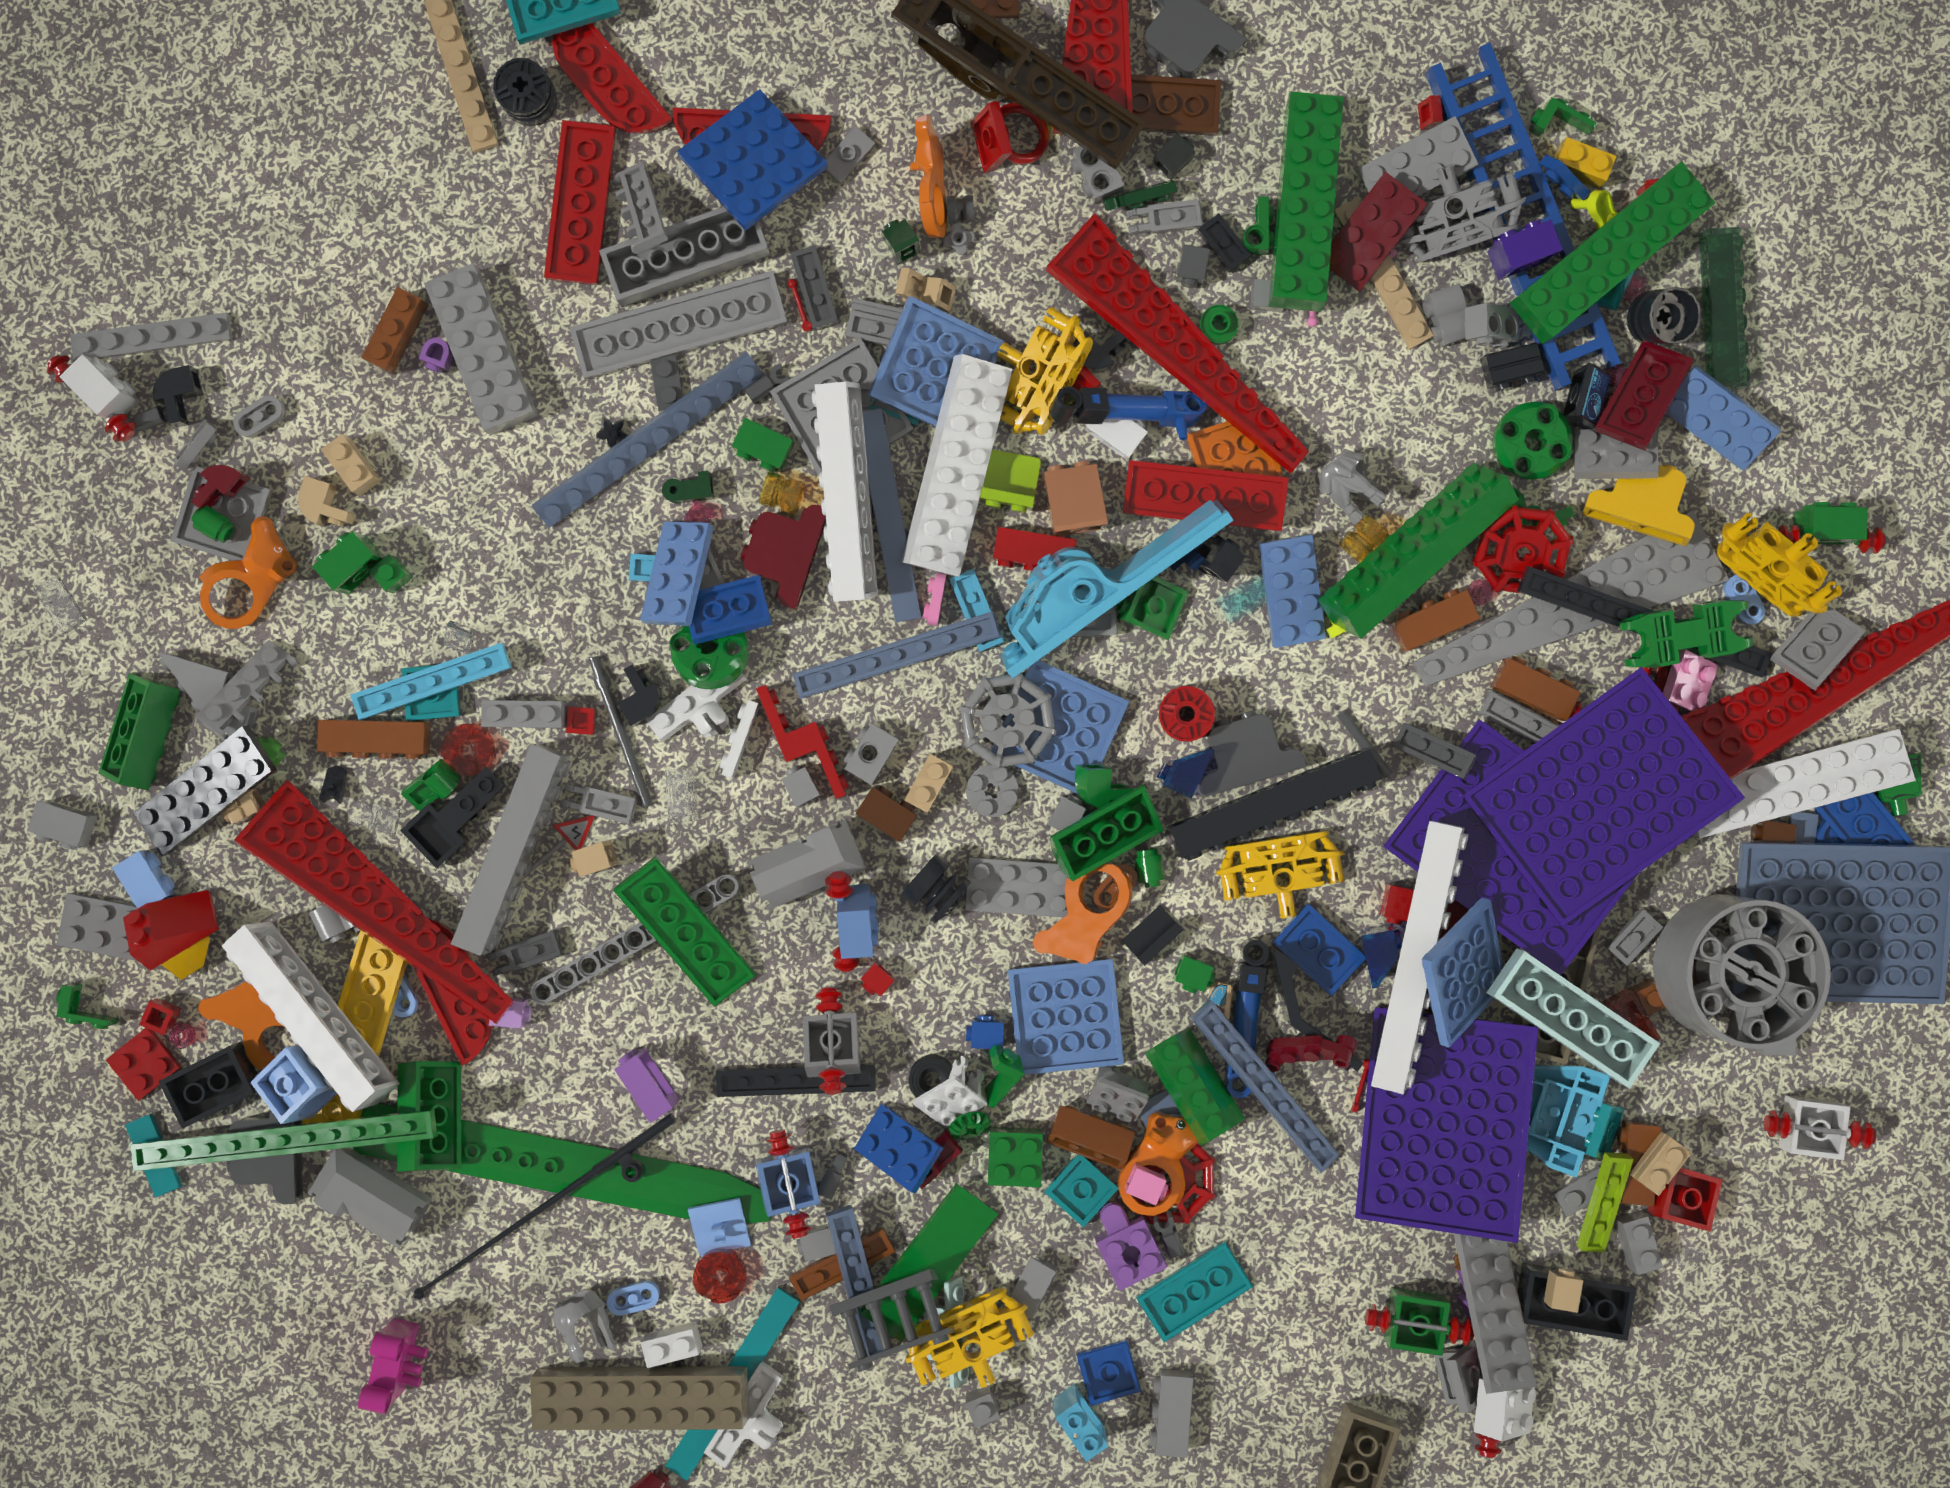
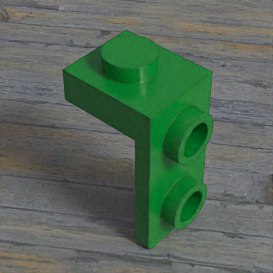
M1551 97L1543 109L1538 107L1530 120V122L1534 123L1530 132L1539 137L1548 126L1553 115L1588 135L1595 129L1597 123L1592 120L1589 114L1582 111L1578 112L1569 107L1565 100Z
M69 983L62 985L56 997L58 1004L56 1017L66 1018V1023L82 1024V1022L92 1023L91 1027L97 1029H108L109 1026L118 1023L119 1018L78 1011L83 984Z
M996 1044L989 1050L993 1069L999 1073L985 1088L988 1106L992 1108L1005 1098L1006 1094L1025 1074L1020 1056L1011 1049H1004Z

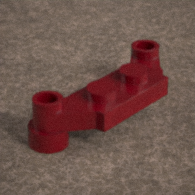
M1320 1035L1274 1038L1268 1042L1265 1065L1271 1072H1278L1281 1065L1285 1062L1333 1060L1335 1066L1348 1068L1351 1057L1356 1053L1358 1042L1355 1038L1348 1035H1339L1336 1042L1323 1039Z

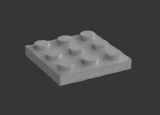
M194 466L170 541L229 560H242L252 535L251 523L257 517L266 515L273 490L246 482L234 498L223 494L213 505L212 509L231 520L230 523L234 524L235 528L225 543L215 542L193 528V521H191L194 512L198 509L191 503V500L195 497L194 492L201 484H206L207 482L200 475L205 469Z

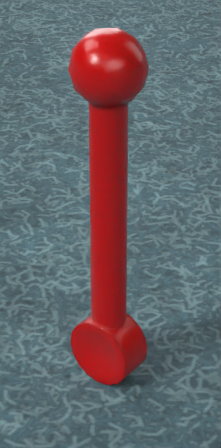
M790 279L788 286L793 291L803 321L802 329L805 332H809L812 330V324L807 319L797 289L798 281Z
M1370 1059L1363 1061L1364 1070L1351 1111L1355 1113L1359 1109L1360 1098L1369 1072Z

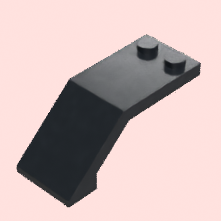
M1270 946L1269 958L1284 1020L1306 1036L1320 1035L1323 1039L1334 1042L1301 1018L1292 980L1293 975L1300 966ZM1353 1055L1349 1067L1344 1069L1349 1071L1350 1068H1353L1358 1072L1364 1063Z

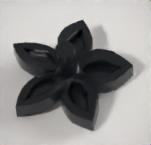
M603 418L604 428L597 432L596 437L602 440L607 439L608 445L612 448L616 445L617 439H625L627 437L626 433L621 430L624 420H618L612 424L609 419Z

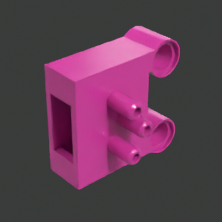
M393 1318L381 1331L375 1333L370 1347V1356H374L368 1384H365L361 1390L358 1409L385 1415L389 1407L404 1392L406 1385L417 1388L421 1385L422 1378L419 1375L422 1373L423 1366L411 1362L412 1356L425 1359L428 1355L427 1348L415 1345L419 1323Z

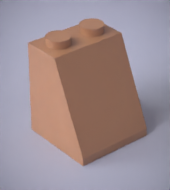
M1081 461L1074 463L1075 467L1064 469V465H1055L1048 467L1049 471L1044 472L1043 476L1053 536L1059 537L1104 530L1107 527L1108 520L1097 464L1090 465V461Z

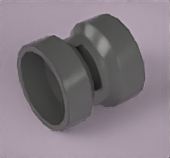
M965 195L960 199H957L955 196H947L948 224L957 223L958 220H964L966 223L974 222L973 195Z

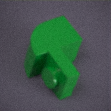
M1102 764L1076 765L1075 787L1078 795L1083 801L1099 809L1134 790V788L1123 783H1111L1112 769Z

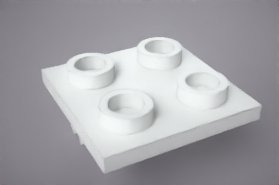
M964 1056L960 1057L961 1064L954 1060L948 1080L913 1100V1104L946 1129L958 1116L968 1112H976L988 1104L987 1100L981 1096V1082L985 1076L983 1071L977 1069V1076L971 1072L967 1086L965 1085V1069L968 1067L969 1062Z

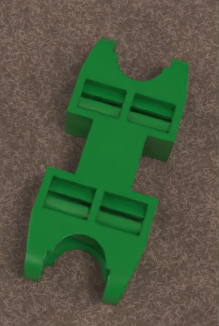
M1712 600L1692 604L1694 617L1674 620L1673 610L1662 609L1639 613L1620 621V630H1633L1641 637L1639 650L1632 653V657L1624 658L1625 666L1657 668L1679 664L1678 650L1698 647L1700 657L1713 658L1734 654L1753 646V637H1739L1733 632L1731 627L1734 617L1741 614V610L1749 608L1748 601Z

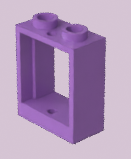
M635 1047L618 1060L620 1065L614 1069L650 1123L671 1110L680 1099L645 1047L639 1052Z

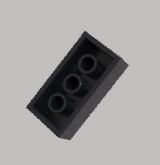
M1522 1263L1518 1297L1524 1324L1628 1341L1636 1287L1624 1279L1575 1271V1274L1583 1280L1578 1313L1550 1308L1544 1302L1549 1269L1555 1271L1559 1269Z

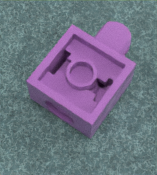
M1108 1202L1101 1208L1100 1219L1106 1231L1094 1237L1119 1291L1167 1268L1166 1262L1143 1215L1139 1214L1129 1219L1124 1208L1118 1202Z

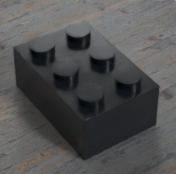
M240 1041L158 1082L183 1129L256 1093V1089L250 1082L258 1074L248 1059L245 1048Z

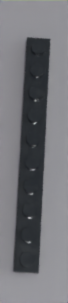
M1530 566L1525 567L1517 592L1619 627V622L1639 613L1653 611ZM1627 630V631H1630V632H1633V633L1638 634L1637 632H1635V631H1633V630ZM1751 646L1734 654L1706 659L1763 678L1772 653ZM1698 647L1685 649L1699 656Z

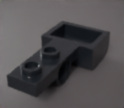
M485 767L441 810L435 803H428L400 831L436 869H439L470 842L460 830L469 821L478 816L476 813L481 808L484 810L487 804L506 785L489 767Z

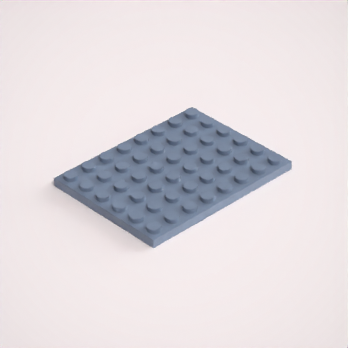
M1740 841L1736 896L1786 905L1802 914L1811 922L1826 946L1830 961L1831 978L1826 1002L1945 1004L1950 947V846ZM1767 918V923L1763 927L1762 933L1772 937L1777 932V929ZM1746 945L1734 951L1735 954L1744 959L1755 961L1753 953ZM1730 980L1729 990L1733 995L1747 989L1744 985Z

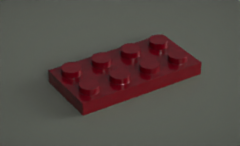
M1385 171L1332 240L1329 269L1357 291L1361 292L1429 204Z
M1643 340L1600 417L1595 431L1646 451L1692 367L1694 358Z

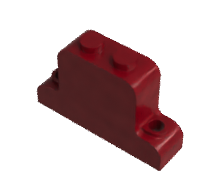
M811 505L808 508L804 507L798 521L772 512L761 513L757 520H752L749 534L752 537L749 545L745 544L740 559L744 560L745 569L753 575H760L762 578L779 583L775 598L786 608L795 611L798 610L826 524V515H823L822 508L819 505Z

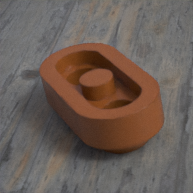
M1127 864L1117 865V867L1128 874L1133 888L1137 882V873L1134 868ZM1108 874L1093 893L1095 905L1103 911L1112 909L1118 900V885L1111 875ZM1104 892L1111 894L1110 901H1102L1101 896Z

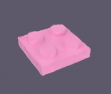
M1682 649L1678 650L1680 663L1671 666L1663 695L1671 704L1692 712L1706 705L1718 665L1688 650Z

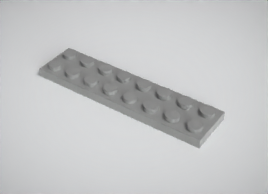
M769 271L569 328L583 378L587 380L648 363L651 360L665 356L677 355L788 324L774 272Z

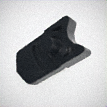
M336 765L326 770L319 800L322 803L334 799L339 804H342L347 771L344 768Z

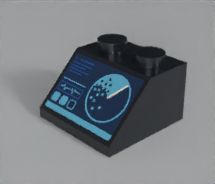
M1587 363L1573 373L1572 383L1570 384L1563 415L1571 426L1582 429H1595L1604 412L1605 400H1608L1611 395L1613 385L1610 384L1612 376L1595 364Z

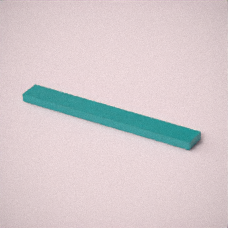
M778 1286L728 1366H747L749 1382L798 1306L800 1299ZM718 1429L687 1430L665 1467L687 1481Z

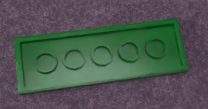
M657 856L614 887V892L714 1007L756 976V972Z
M956 1182L877 1288L929 1269H935L938 1280L932 1281V1287L930 1288L933 1299H935L944 1287V1283L954 1274L998 1213ZM913 1288L906 1291L907 1296L905 1299L913 1324L915 1325L926 1310L920 1292ZM888 1297L881 1300L882 1305L880 1308L888 1333L902 1343L906 1337L895 1301ZM863 1306L859 1310L860 1314L873 1322L870 1310Z

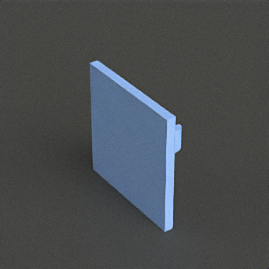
M740 1198L688 1208L699 1256L751 1246Z

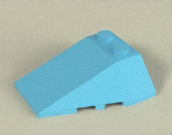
M1535 1065L1527 1150L1551 1169L1577 1178L1586 1155L1587 1147H1585V1140L1588 1133L1593 1132L1596 1123L1593 1122V1116L1597 1107H1601L1604 1101L1610 1076L1584 1066Z

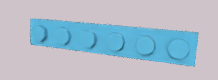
M499 643L353 693L350 696L358 719L363 720L512 669L504 643Z

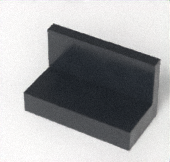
M1159 905L1121 941L1145 966L1177 937L1183 929Z

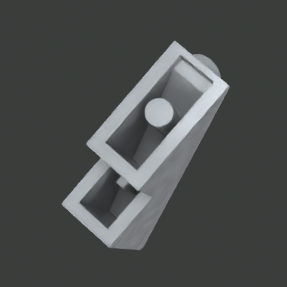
M159 653L161 665L167 671L174 674L177 678L175 680L176 685L182 692L188 693L193 700L191 705L198 713L236 674L170 653ZM247 705L240 712L245 717V720L240 723L234 718L223 731L228 736H231L242 726L249 725L252 730L258 707Z

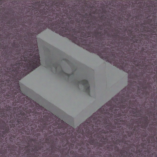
M1471 1341L1462 1349H1444L1443 1356L1434 1355L1446 1404H1458L1460 1413H1470L1476 1408L1479 1378H1483L1475 1341Z

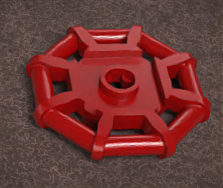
M1512 505L1511 509L1503 513L1480 534L1476 555L1472 559L1473 566L1480 570L1492 586L1491 590L1494 592L1520 593L1517 592L1520 583L1508 580L1509 578L1521 579L1526 566L1541 571L1546 569L1549 574L1564 577L1570 547L1574 543V538L1567 533L1556 518L1555 511L1551 509L1522 508ZM1520 518L1539 520L1537 526L1522 525ZM1513 520L1514 527H1508L1502 535L1496 532ZM1550 527L1557 536V539L1550 541L1544 531ZM1491 539L1497 542L1495 553L1487 555ZM1521 547H1527L1530 553H1525L1524 557H1519L1517 550L1521 549ZM1559 549L1556 562H1550L1552 550ZM1497 563L1502 568L1503 572L1500 576L1495 574L1490 565Z
M1198 1143L1190 1151L1199 1161L1192 1164L1185 1156L1180 1159L1186 1185L1179 1205H1173L1178 1206L1179 1212H1171L1174 1223H1185L1186 1225L1191 1223L1190 1220L1211 1199L1214 1200L1216 1196L1214 1193V1163L1216 1160L1214 1156H1210ZM1156 1165L1143 1166L1162 1175L1166 1173L1164 1169ZM1203 1169V1187L1196 1186V1171ZM1170 1182L1166 1183L1168 1185V1190L1166 1192L1165 1197L1167 1196L1170 1190ZM1195 1192L1199 1195L1198 1198L1186 1209L1183 1203ZM1133 1196L1137 1201L1146 1204L1142 1199ZM1166 1212L1155 1215L1160 1222L1168 1220ZM1143 1215L1149 1224H1154L1153 1216Z

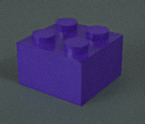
M1541 219L1532 221L1525 225L1526 228L1516 232V229L1509 230L1493 241L1494 245L1487 253L1498 281L1544 264L1563 250L1552 220L1543 223Z

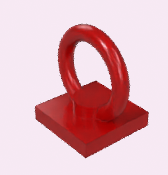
M999 101L989 102L970 122L984 173L994 171L1006 159L1016 164L1033 163L1044 155L1049 144V130L1046 122L1016 102H1011L1001 107ZM1020 113L1026 115L1035 123L1039 133V140L1034 150L1023 154L1011 149L1009 131L1004 123V118L1007 115Z

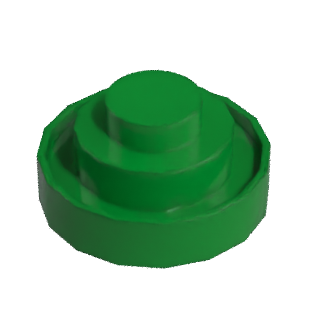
M1213 305L1207 308L1199 321V329L1214 345H1223L1229 342L1236 335L1239 328L1236 313L1225 305Z

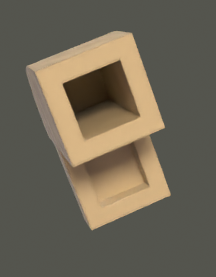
M901 267L895 294L903 297V302H906L907 297L912 296L941 311L951 312L956 286L942 278L925 277L910 268Z
M304 475L298 495V502L301 512L308 520L324 526L328 517L327 522L343 527L344 522L353 524L355 514L331 507L337 486Z

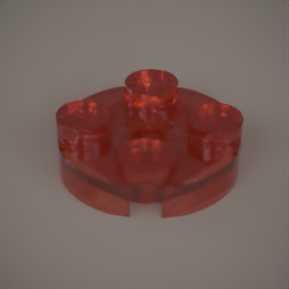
M464 723L452 728L446 734L440 753L444 762L458 775H477L485 767H490L495 759L494 739L484 727ZM472 743L474 745L472 750L475 754L473 756L469 754L464 756L463 745H470Z
M720 1248L706 1252L698 1259L693 1273V1283L698 1294L718 1304L734 1300L742 1291L747 1278V1270L743 1260L732 1249ZM717 1270L727 1274L723 1282H720L719 1278L714 1279L713 1275L716 1274Z

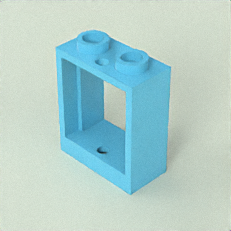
M1075 1383L1053 1398L1056 1420L1086 1462L1108 1447L1104 1424ZM1076 1433L1078 1438H1074L1073 1434Z

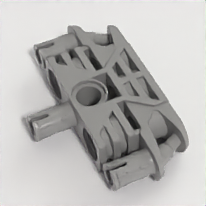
M1453 164L1436 170L1444 195L1426 201L1429 205L1416 220V222L1420 221L1418 226L1420 232L1416 233L1414 225H1412L1398 244H1404L1418 257L1415 261L1422 262L1500 236L1509 230L1519 229L1521 223H1517L1522 203L1526 201V196L1520 197L1514 172L1507 173L1506 177L1505 175L1497 177L1505 202L1501 204L1499 197L1496 198L1495 196L1497 190L1492 186L1494 184L1493 178L1460 189ZM1452 198L1462 201L1463 208L1461 211L1456 212L1450 208L1449 202ZM1493 206L1495 207L1494 210L1479 215L1476 214V212ZM1510 210L1509 224H1504L1501 214ZM1468 211L1469 218L1452 223L1451 218H1460ZM1444 223V227L1429 232L1426 230ZM1425 240L1428 251L1424 252L1417 242Z

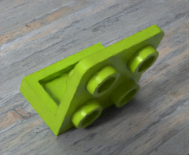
M992 450L980 501L985 502V506L999 509L1002 505L1011 507L1013 512L1026 513L1027 510L1032 511L1041 466L1040 459Z

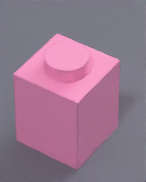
M1135 1163L1124 1188L1126 1193L1156 1205L1159 1199H1164L1168 1185L1165 1184L1166 1178L1164 1175Z

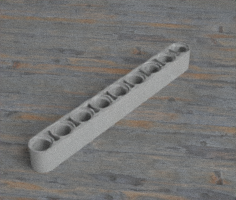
M727 873L689 895L704 912H707L739 893L741 881L737 875ZM726 878L731 879L735 884V889L731 893L725 892L722 888V882ZM701 892H707L711 895L712 902L709 906H704L700 903L699 895ZM640 922L535 982L530 989L531 998L538 1004H546L655 942L656 939ZM633 931H637L642 935L643 941L641 945L632 943L630 937ZM609 945H616L619 948L620 954L618 958L610 957L608 954ZM587 958H592L596 961L595 971H589L585 967V960ZM564 971H569L573 975L572 984H566L563 981L562 974ZM541 984H545L550 988L549 997H543L540 994L539 987Z

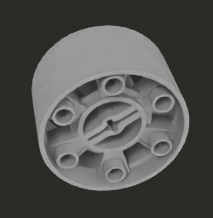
M1730 894L1702 897L1680 909L1661 932L1653 959L1654 980L1659 997L1668 1012L1679 1023L1696 1033L1749 1049H1768L1781 1046L1804 1033L1822 1011L1830 987L1831 969L1828 952L1820 934L1808 919L1796 910L1777 902ZM1726 915L1731 934H1722L1715 937L1709 929ZM1767 918L1777 929V932L1772 937L1762 933V929L1767 923ZM1746 945L1753 953L1755 961L1744 959L1735 954L1734 951ZM1694 959L1697 960L1696 973L1699 984L1693 985L1692 981ZM1725 979L1738 982L1747 987V989L1733 995ZM1709 996L1710 1001L1704 1006L1705 999ZM1723 1005L1732 1010L1727 1032L1725 1033L1720 1032L1709 1022L1715 1014L1721 1011ZM1772 1007L1770 1011L1764 1016L1763 1011Z

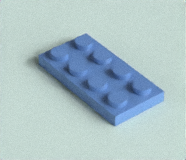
M1696 365L1688 372L1666 413L1743 471L1781 432L1779 426Z
M663 523L640 621L645 624L691 626L714 529L710 523Z
M1305 534L1258 543L1272 647L1278 648L1326 639L1323 610L1318 601L1321 595L1313 535Z

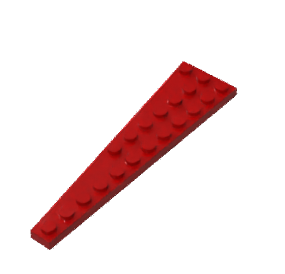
M1070 0L1062 65L1133 113L1128 0ZM1053 128V134H1062Z
M1094 213L1047 265L1045 270L1291 474L1308 454L1307 448L1279 420V417L1271 408H1266L1257 398L1259 395L1254 389H1249L1245 385L1236 369L1232 370L1222 359L1224 356L1183 310L1172 301L1165 290L1156 286L1150 279L1152 276L1146 269L1142 270L1133 260L1134 256L1128 249L1125 251L1116 241L1117 237Z
M1950 600L1938 604L1930 610H1924L1915 614L1914 617L1906 621L1894 623L1883 631L1871 633L1864 639L1859 640L1816 691L1786 671L1785 673H1779L1770 677L1763 683L1756 686L1751 685L1744 688L1740 693L1733 696L1728 695L1720 699L1719 702L1707 707L1703 706L1681 717L1728 777L1733 779L1950 638Z
M288 779L234 839L235 843L495 1024L501 1020L513 1004V1000L488 975L484 974L459 947L451 945L452 941L441 932V929L435 923H432L340 830L338 831Z

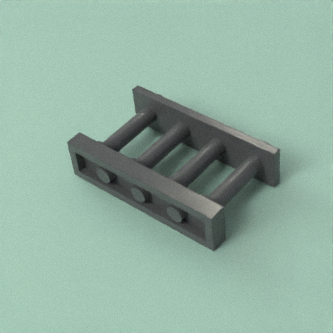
M935 1269L920 1272L829 1306L832 1316L841 1315L847 1324L858 1361L847 1364L849 1369L857 1368L858 1372L873 1368V1362L932 1340L934 1345L949 1340L948 1335L955 1332L954 1327L943 1330L930 1290L932 1287L931 1282L938 1280ZM916 1288V1291L921 1294L933 1334L919 1339L905 1299L907 1296L906 1291ZM888 1297L895 1301L908 1343L894 1348L880 1308L882 1305L881 1300ZM866 1306V1309L871 1312L883 1352L869 1357L855 1317L857 1314L856 1309Z

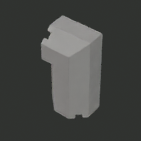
M847 819L840 821L841 827H839L838 823H835L805 836L807 842L804 841V838H800L747 861L748 867L754 866L755 870L751 871L750 874L761 900H768L770 903L765 906L768 911L827 886L825 879L833 872L842 871L852 875L867 868Z
M351 1148L334 1149L308 1191L310 1196L316 1195L313 1200L316 1205L334 1216L341 1217L343 1213L350 1214L347 1219L355 1221L397 1248H400L407 1241L406 1233L413 1232L429 1207L428 1204L432 1200L431 1197Z

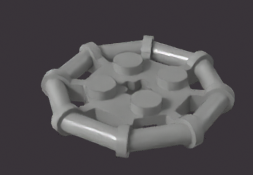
M1022 672L1013 679L1010 675L991 678L982 677L976 689L964 705L959 708L962 715L966 742L964 746L970 748L993 765V769L998 770L999 767L1027 763L1034 764L1040 752L1052 736L1057 733L1054 727L1050 700L1052 698L1051 694H1047L1024 677ZM1014 685L1012 693L995 695L992 688ZM1019 686L1037 700L1030 704L1018 695ZM988 692L991 699L982 711L975 710V706L984 694ZM1041 705L1044 727L1035 725L1033 708ZM1010 713L1013 714L1015 725L1013 727L1008 725L1004 728L1001 716L1003 714L1006 716ZM972 715L981 717L983 733L976 737ZM1034 730L1042 732L1028 750L1025 742ZM985 737L998 746L997 755L978 741ZM1020 746L1024 752L1022 754L1002 756L1003 749L1008 747Z

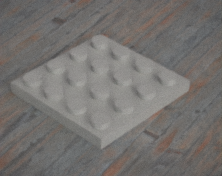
M861 338L770 390L771 395L818 475L822 472L821 461L817 458V446L820 445L819 434H816L814 428V420L817 418V408L813 406L812 392L815 391L814 384L835 382L860 383L863 412L870 411L871 409H868V407L872 406L875 402L874 405L899 413L902 420L888 416L882 410L889 445L914 431L904 412L878 400L875 401L873 398L870 402L871 397L867 395L878 371V366Z

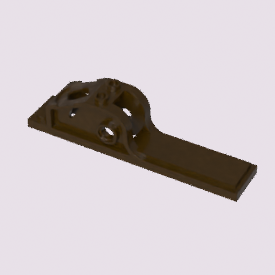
M900 0L891 13L893 19L913 32L912 42L930 55L959 82L990 101L1001 102L1003 98L1018 103L1115 170L1146 124L1145 121L968 0ZM947 23L955 25L960 32V36L964 39V45L956 47L940 36L935 27L943 26ZM997 60L1013 67L1007 78L991 71Z

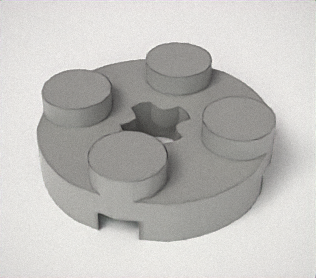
M985 765L974 771L969 778L966 788L967 800L970 806L979 814L988 817H999L1009 812L1017 802L1018 783L1014 775L1006 768L999 767L997 770L993 769V765ZM989 783H992L994 787L999 786L1000 791L997 792V798H992L991 795L986 796L984 791L988 790L987 785Z

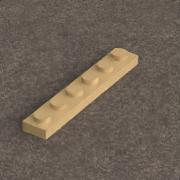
M425 0L427 13L472 151L477 153L499 146L453 1Z
M1358 197L1334 210V214L1341 227L1345 225L1361 204ZM1389 255L1370 280L1407 348L1410 350L1434 335Z

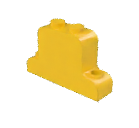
M1666 464L1658 465V478L1617 479L1612 492L1601 489L1591 492L1582 512L1584 516L1685 547L1689 543L1695 528V524L1689 516L1678 512V506L1686 485V476L1681 471H1678L1676 467Z

